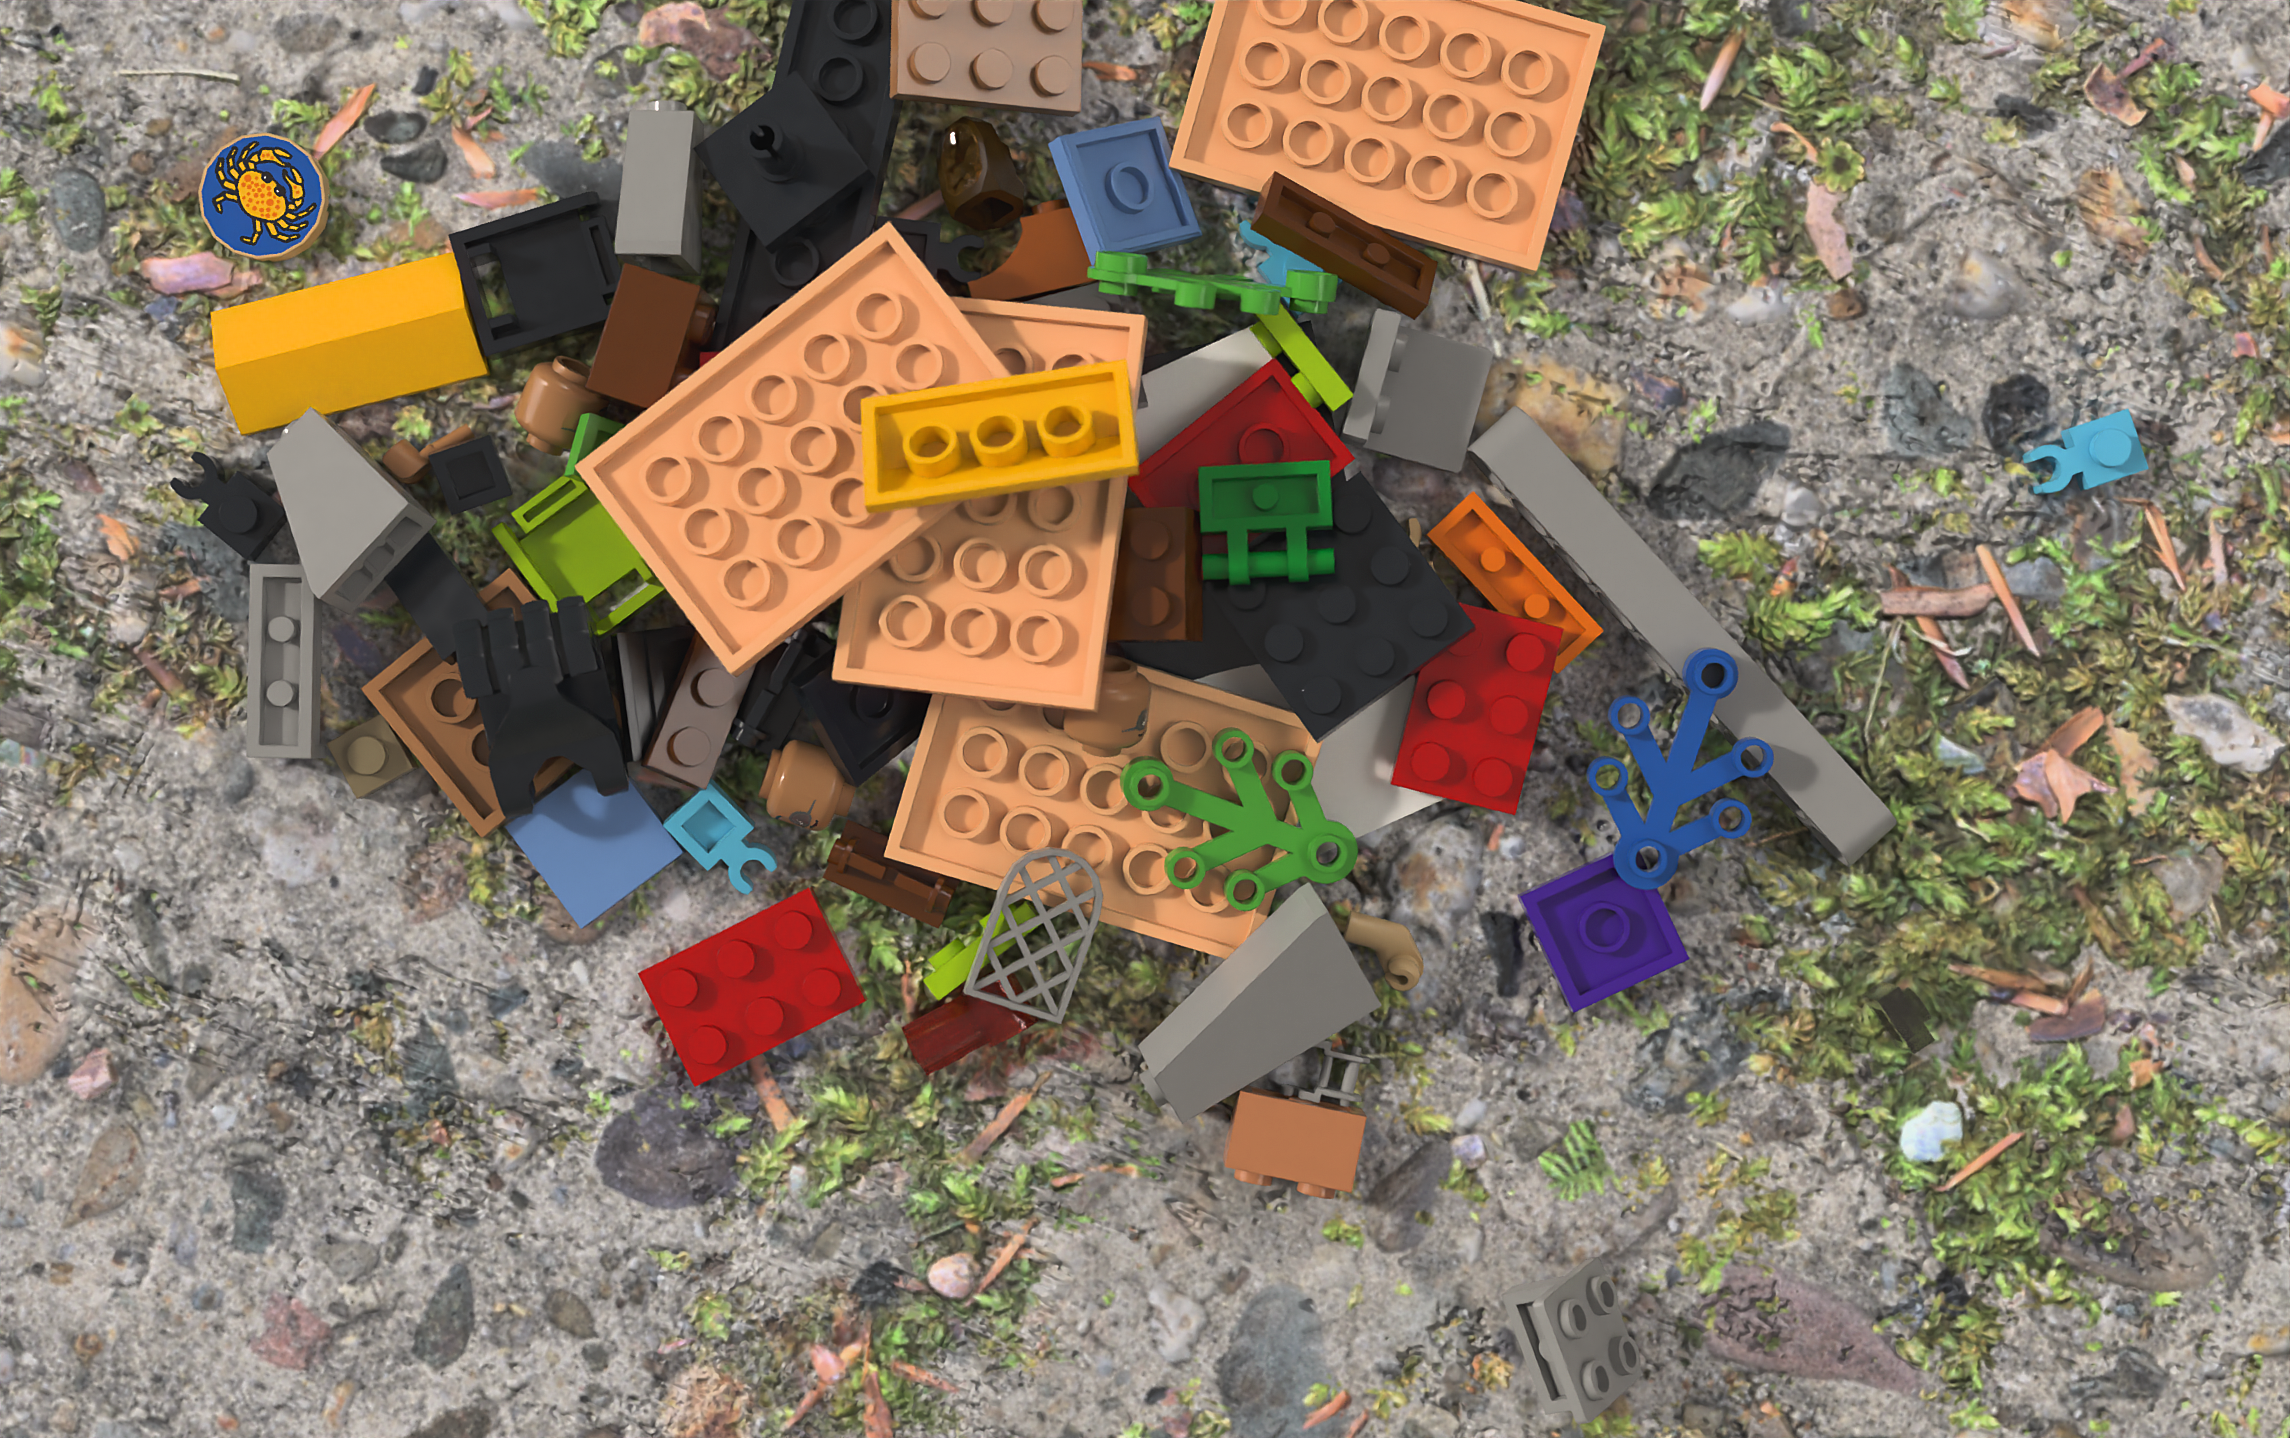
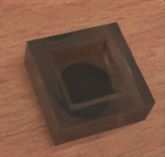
M1881 981L1862 994V997L1897 1048L1915 1054L1935 1041L1924 1024L1931 1019V1016L1920 998L1909 987L1902 991L1899 986Z

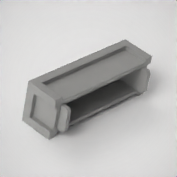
M250 564L246 758H326V746H320L322 600L311 591L303 565Z

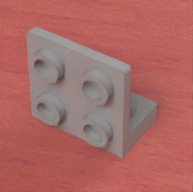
M1377 308L1369 323L1351 392L1354 396L1348 400L1338 437L1344 444L1456 474L1463 467L1493 354L1487 349L1400 326L1401 314Z

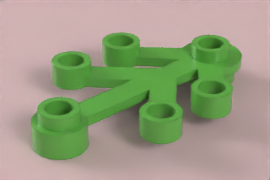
M1104 250L1096 251L1095 266H1088L1087 270L1088 278L1100 280L1099 292L1137 296L1138 286L1144 285L1152 287L1151 291L1175 295L1174 304L1179 306L1214 309L1215 298L1240 301V311L1265 315H1279L1281 297L1290 298L1289 310L1327 314L1328 303L1335 302L1338 283V275L1299 269H1287L1285 285L1253 282L1254 278L1238 275H1191L1192 272L1176 269H1147L1148 256Z
M1235 727L1222 729L1215 735L1212 742V752L1214 757L1227 768L1242 805L1175 781L1169 768L1161 760L1152 756L1134 758L1122 770L1120 776L1121 791L1128 802L1135 808L1143 811H1154L1166 805L1231 830L1193 848L1178 847L1167 855L1164 862L1165 874L1171 883L1178 888H1194L1202 882L1206 871L1266 844L1290 852L1253 872L1248 869H1237L1226 877L1223 884V892L1228 902L1237 910L1250 911L1262 903L1265 893L1303 876L1321 884L1334 883L1346 877L1356 863L1358 846L1354 835L1342 823L1325 818L1311 784L1313 766L1307 757L1296 750H1285L1279 753L1272 762L1271 774L1275 782L1288 791L1301 828L1276 818L1251 760L1254 754L1253 742L1245 732ZM1231 737L1241 738L1244 745L1243 752L1235 759H1227L1222 754L1224 742ZM1290 760H1299L1303 768L1301 776L1291 782L1283 780L1281 771L1284 764ZM1146 775H1156L1160 779L1158 792L1149 797L1140 795L1138 792L1139 781ZM1325 842L1335 843L1337 846L1335 858L1327 863L1318 862L1316 852L1319 846ZM1185 857L1194 859L1196 869L1191 876L1178 878L1174 875V866L1178 860ZM1246 879L1253 881L1255 890L1251 897L1245 900L1234 898L1233 890L1239 881Z

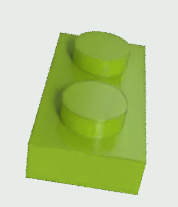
M1281 303L1279 315L1252 313L1258 322L1250 327L1249 330L1272 359L1282 352L1298 371L1292 377L1291 382L1313 409L1324 403L1330 412H1334L1354 396Z
M1030 900L1025 901L1017 908L1013 903L1008 905L1017 925L1039 915ZM1002 910L991 938L1010 929ZM991 912L979 921L984 929ZM1039 925L1021 933L1022 936H1026ZM983 934L967 946L957 937L928 959L934 970L923 981L938 1001L967 980ZM1015 937L993 947L997 957L1016 943ZM987 953L980 969L990 963Z

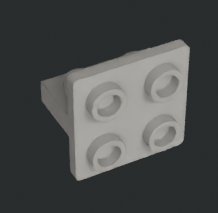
M1599 1257L1584 1260L1566 1276L1512 1286L1501 1295L1546 1415L1572 1411L1577 1424L1591 1423L1641 1377L1642 1370L1638 1347L1635 1341L1628 1335L1617 1305L1618 1296L1615 1285L1606 1276Z

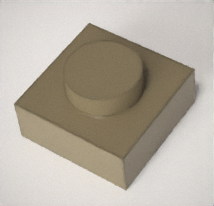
M381 714L326 743L357 799H364L419 768L409 748Z

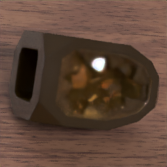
M962 116L949 125L939 141L936 165L942 198L952 219L977 231L1002 228L1024 214V186L1016 175L1009 146L1001 142L992 124L979 118Z

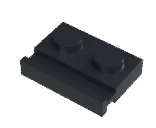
M694 625L628 633L622 632L610 635L627 763L643 761L696 631Z

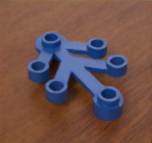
M1705 647L1694 651L1683 665L1682 677L1684 684L1690 691V695L1666 761L1648 726L1650 711L1644 701L1632 695H1623L1615 699L1609 707V722L1615 730L1624 735L1653 795L1644 822L1625 789L1628 783V772L1619 760L1611 756H1601L1593 760L1587 769L1586 777L1589 786L1602 796L1621 835L1613 851L1614 867L1618 875L1632 887L1643 890L1661 887L1675 874L1679 856L1720 836L1728 839L1743 836L1751 826L1752 817L1748 807L1735 798H1722L1713 804L1708 815L1671 830L1680 805L1743 775L1752 778L1761 777L1773 765L1774 754L1771 747L1759 738L1745 737L1735 743L1732 751L1692 770L1717 700L1728 696L1734 690L1738 681L1736 662L1728 653L1716 648ZM1710 663L1720 664L1724 671L1723 680L1714 687H1707L1701 678L1704 667ZM1628 703L1636 704L1641 713L1639 721L1632 727H1623L1618 721L1619 709ZM1757 745L1763 753L1762 762L1756 768H1745L1741 762L1742 752L1749 746ZM1604 765H1614L1619 773L1618 781L1609 788L1600 787L1596 782V773ZM1727 807H1737L1741 813V820L1733 829H1723L1719 823L1720 813ZM1644 847H1653L1658 852L1657 863L1649 869L1637 867L1635 861L1638 851Z

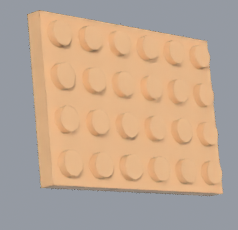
M1215 0L1168 169L1179 172L1182 176L1260 197L1263 185L1273 172L1276 171L1387 234L1534 275L1539 266L1606 26L1517 0Z
M888 222L574 467L729 673L738 677L964 501L960 500L867 514L864 502L861 399L1009 377L1010 374L892 224Z
M948 296L1010 376L1127 359L1136 420L1148 320L1145 315ZM1128 475L966 499L844 593L832 680L846 684L1097 713Z
M1135 663L1138 667L1137 671L1147 678L1151 686L1147 730L1139 743L1127 748H1121V753L1114 757L1090 755L1082 749V743L1068 736L1062 723L1064 709L932 694L884 857L998 890L1011 865L1026 853L1045 847L1068 849L1084 858L1099 877L1103 893L1099 921L1227 959L1267 919L1276 889L1265 893L1262 903L1257 908L1250 911H1240L1234 908L1224 895L1223 884L1226 877L1237 869H1248L1253 872L1288 854V851L1266 844L1206 871L1204 879L1196 887L1191 889L1178 888L1171 883L1165 874L1164 862L1167 855L1178 847L1193 848L1231 830L1166 805L1154 811H1143L1135 808L1128 802L1121 791L1120 776L1122 770L1134 758L1152 756L1161 760L1169 768L1175 781L1242 805L1227 768L1214 757L1212 752V742L1215 735L1222 729L1235 727L1245 732L1253 742L1254 754L1251 760L1276 818L1296 826L1298 818L1289 793L1273 779L1271 765L1279 753L1285 750H1296L1309 759L1314 771L1323 740L1317 743L1292 710ZM1239 737L1227 739L1222 746L1223 756L1227 759L1239 757L1244 747L1242 739ZM1290 760L1284 764L1281 771L1283 780L1291 782L1301 776L1303 768L1299 760ZM1156 775L1144 776L1138 784L1139 794L1146 797L1156 794L1160 788V779ZM1047 856L1032 860L1025 866L1033 883L1054 873ZM1056 856L1061 869L1075 862L1068 857ZM1189 857L1178 860L1174 866V875L1178 878L1191 876L1196 869L1195 860ZM1084 868L1066 876L1074 896L1093 888L1091 878ZM1019 872L1011 883L1007 894H1012L1026 887ZM1247 879L1239 881L1233 890L1234 898L1245 900L1251 897L1255 890L1254 882ZM1059 881L1037 891L1044 905L1055 907L1067 901ZM1030 895L1024 897V899L1032 901ZM1094 897L1079 904L1084 917L1090 918ZM1072 908L1067 910V912L1074 913Z

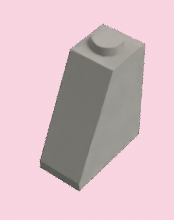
M666 100L652 101L648 103V110L629 111L615 237V254L622 261L666 276H701L703 161L693 148L704 141V124L695 111H687V105L684 103Z
M312 407L283 430L280 440L267 453L310 589L320 600L348 615L361 604L437 522L341 426Z

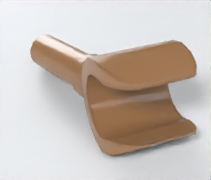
M466 423L437 441L429 443L421 451H418L407 439H403L386 452L382 462L402 483L416 484L427 475L432 467L428 457L430 452L474 438L475 436Z

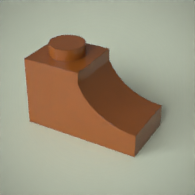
M1067 199L1051 200L1031 207V216L1020 218L1022 234L1015 250L995 271L982 278L968 282L971 298L1021 303L1099 283V280L1087 277L1088 266L1092 265Z

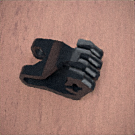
M569 596L556 601L558 612L554 613L547 600H534L521 605L523 620H518L513 608H498L486 613L488 628H483L479 619L463 620L452 625L457 665L466 699L473 700L478 698L490 751L488 758L490 776L500 808L506 818L513 819L532 814L536 794L533 778L544 761L555 756H564L590 771L598 793L604 797L618 795L629 790L628 763L626 761L625 748L595 621L583 596Z

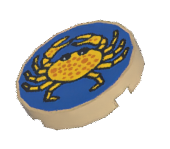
M267 132L242 135L219 148L204 168L198 190L201 216L212 236L240 257L255 261L270 260L276 262L289 260L310 248L326 227L329 216L327 211L329 204L328 195H330L329 180L317 159L289 138Z

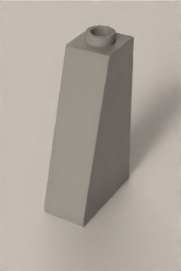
M1309 882L1298 888L1138 1045L1149 1068L1139 1074L1144 1086L1158 1108L1169 1102L1182 1124L1382 1006L1331 915Z

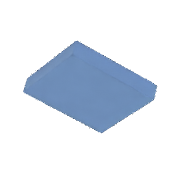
M1160 116L1062 135L1048 144L1092 266L1095 265L1097 250L1144 254L1190 243L1202 236L1181 174L1168 169L1172 149Z
M585 768L533 806L532 814L518 817L505 826L581 929L586 928L687 852L663 827L664 820L630 775L628 792L604 797L598 793L592 773Z

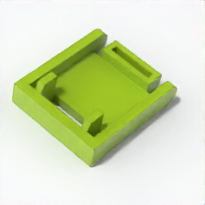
M564 475L511 513L523 531L528 534L527 537L519 541L514 531L504 522L491 529L541 600L549 602L553 613L558 612L556 601L569 596L584 597L590 614L595 621L600 642L668 593V590L588 484L565 477ZM637 569L649 585L601 620L589 603Z

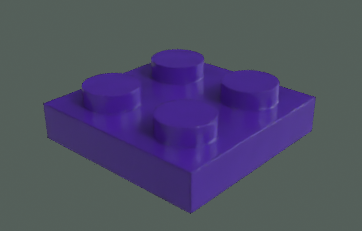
M1639 850L1635 858L1636 865L1641 869H1648ZM1613 851L1517 895L1569 1010L1573 1013L1689 960V956L1658 889L1643 890L1627 884L1618 875L1614 867Z

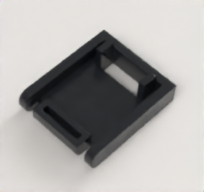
M591 191L448 235L485 356L490 360L501 359L605 326L611 305L607 304L606 299L615 296L622 269L618 256L615 254V246L606 217L602 215L583 222L580 215L602 207L597 192ZM497 260L500 261L517 317L511 313L495 318L492 317L478 272V266Z

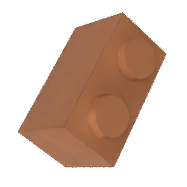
M1247 1085L1237 1091L1235 1095L1223 1154L1224 1165L1227 1168L1235 1169V1179L1250 1184L1271 1186L1273 1177L1298 1182L1296 1189L1298 1192L1318 1198L1333 1199L1335 1190L1352 1193L1367 1116L1362 1108L1344 1107L1338 1103L1323 1100L1317 1103L1300 1099L1296 1095L1287 1096L1279 1093V1091Z

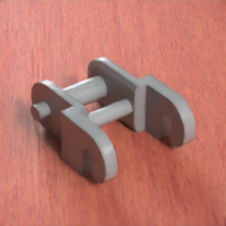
M1327 1038L1314 1046L1322 1048L1324 1054L1318 1084H1315L1313 1089L1280 1084L1279 1093L1287 1096L1296 1095L1300 1099L1317 1103L1320 1102L1321 1095L1341 1099L1339 1105L1349 1107L1350 1101L1361 1102L1362 1096L1354 1093L1360 1063H1370L1371 1058L1361 1055L1362 1048L1352 1046L1351 1052L1332 1048V1040ZM1333 1058L1347 1060L1341 1089L1327 1086Z

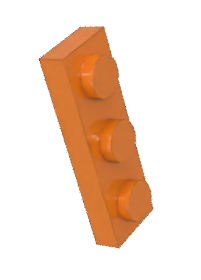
M1474 491L1469 493L1424 536L1494 611L1564 629L1553 669L1554 675L1560 673L1604 631Z

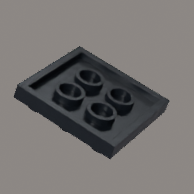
M1361 471L1331 492L1333 529L1307 530L1308 549L1334 548L1335 574L1309 575V582H1289V576L1250 578V584L1230 585L1229 579L1210 580L1203 585L1317 743L1324 740L1476 630L1470 618ZM1276 532L1250 552L1287 550L1286 532Z

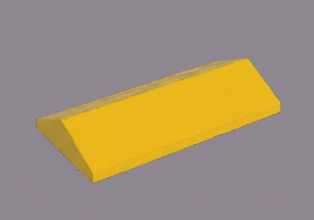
M453 252L210 312L215 370L240 434L245 437L286 427L292 421L300 418L310 407L324 416H330L490 375L486 356Z
M1127 359L861 399L864 502L867 514L1139 474L1138 435Z

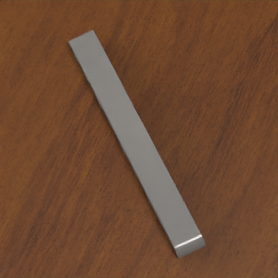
M1513 406L1467 448L1468 455L1481 472L1688 698L1690 691L1684 684L1682 670L1686 659L1691 653L1701 648L1712 647L1728 653L1734 659L1738 667L1737 684L1728 696L1717 700L1710 718L1711 724L1732 747L1737 741L1745 737L1759 738L1771 747L1774 754L1773 765L1761 778L1838 861L1850 867L1897 824L1895 817L1885 804L1529 415L1517 406ZM1718 663L1706 665L1701 674L1702 681L1707 687L1717 686L1724 677L1723 668ZM1757 745L1747 747L1741 755L1752 768H1756L1763 760L1762 750Z

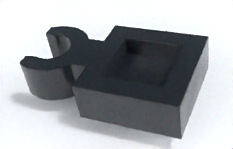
M886 216L876 217L874 233L890 222L935 280L937 272H944L952 282L963 286H969L968 282L981 278V273L967 272L961 269L957 262V256L959 251L963 249L972 251L983 249L984 240L975 235H962L955 238L951 243L940 242L941 223Z
M195 451L191 458L201 465L205 471L203 483L193 488L187 481L174 477L170 482L172 489L185 499L205 502L209 505L197 520L243 558L255 561L288 521L283 503L244 472L237 470L227 482L225 480V471L217 459Z

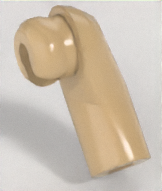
M1350 911L1344 931V940L1375 950L1385 973L1386 982L1391 988L1397 991H1408L1414 988L1423 974L1424 964L1409 929L1396 922Z

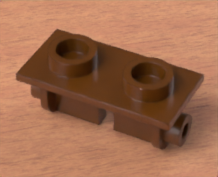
M848 819L840 839H836L827 859L829 864L822 878L939 929L960 879L884 857L889 837Z

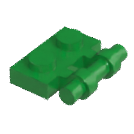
M1330 460L1198 467L1202 536L1227 535L1228 553L1203 554L1204 580L1229 579L1230 585L1250 584V578L1289 576V582H1309V575L1335 574L1334 548L1308 549L1307 530L1333 529ZM1286 532L1287 550L1249 552L1248 533Z

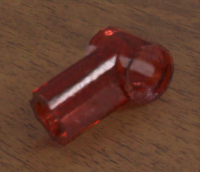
M1015 972L1006 976L1015 995L1024 992ZM1000 980L980 989L1008 998ZM964 988L960 990L961 995L908 1022L901 1028L916 1061L926 1075H929L962 1059L985 1044L993 1047L1036 1024L1040 1020L1039 1017L1018 1010L1013 1011L1008 1007L964 994ZM1029 999L1022 1002L1024 1004L1032 1006Z

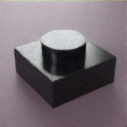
M491 432L430 452L428 455L451 516L513 495L512 486Z

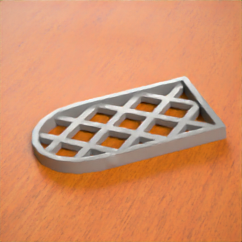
M1045 847L1026 853L1011 865L1001 886L997 890L996 900L963 989L964 994L1008 1007L1013 1011L1018 1010L1055 1023H1062L1094 931L1099 924L1103 900L1099 877L1084 858L1068 849ZM1047 856L1054 873L1033 883L1025 866L1032 860ZM1056 856L1068 857L1075 862L1061 869ZM1084 868L1091 878L1093 888L1074 896L1066 876ZM1019 872L1026 887L1006 896L1011 883ZM1059 881L1067 901L1046 911L1037 891ZM1030 895L1039 915L1017 925L1008 905ZM1094 897L1092 912L1087 923L1079 904ZM1072 908L1081 929L1059 939L1050 919ZM1002 910L1010 929L991 938ZM1043 923L1052 943L1031 953L1021 933ZM1015 937L1024 957L1002 968L993 947ZM1082 938L1072 965L1064 947ZM1057 951L1066 971L1044 981L1035 961ZM987 953L995 972L976 981ZM1028 965L1037 985L1015 995L1006 976ZM1000 980L1008 998L980 989ZM1067 980L1057 1007L1048 989ZM1042 993L1050 1012L1022 1002Z

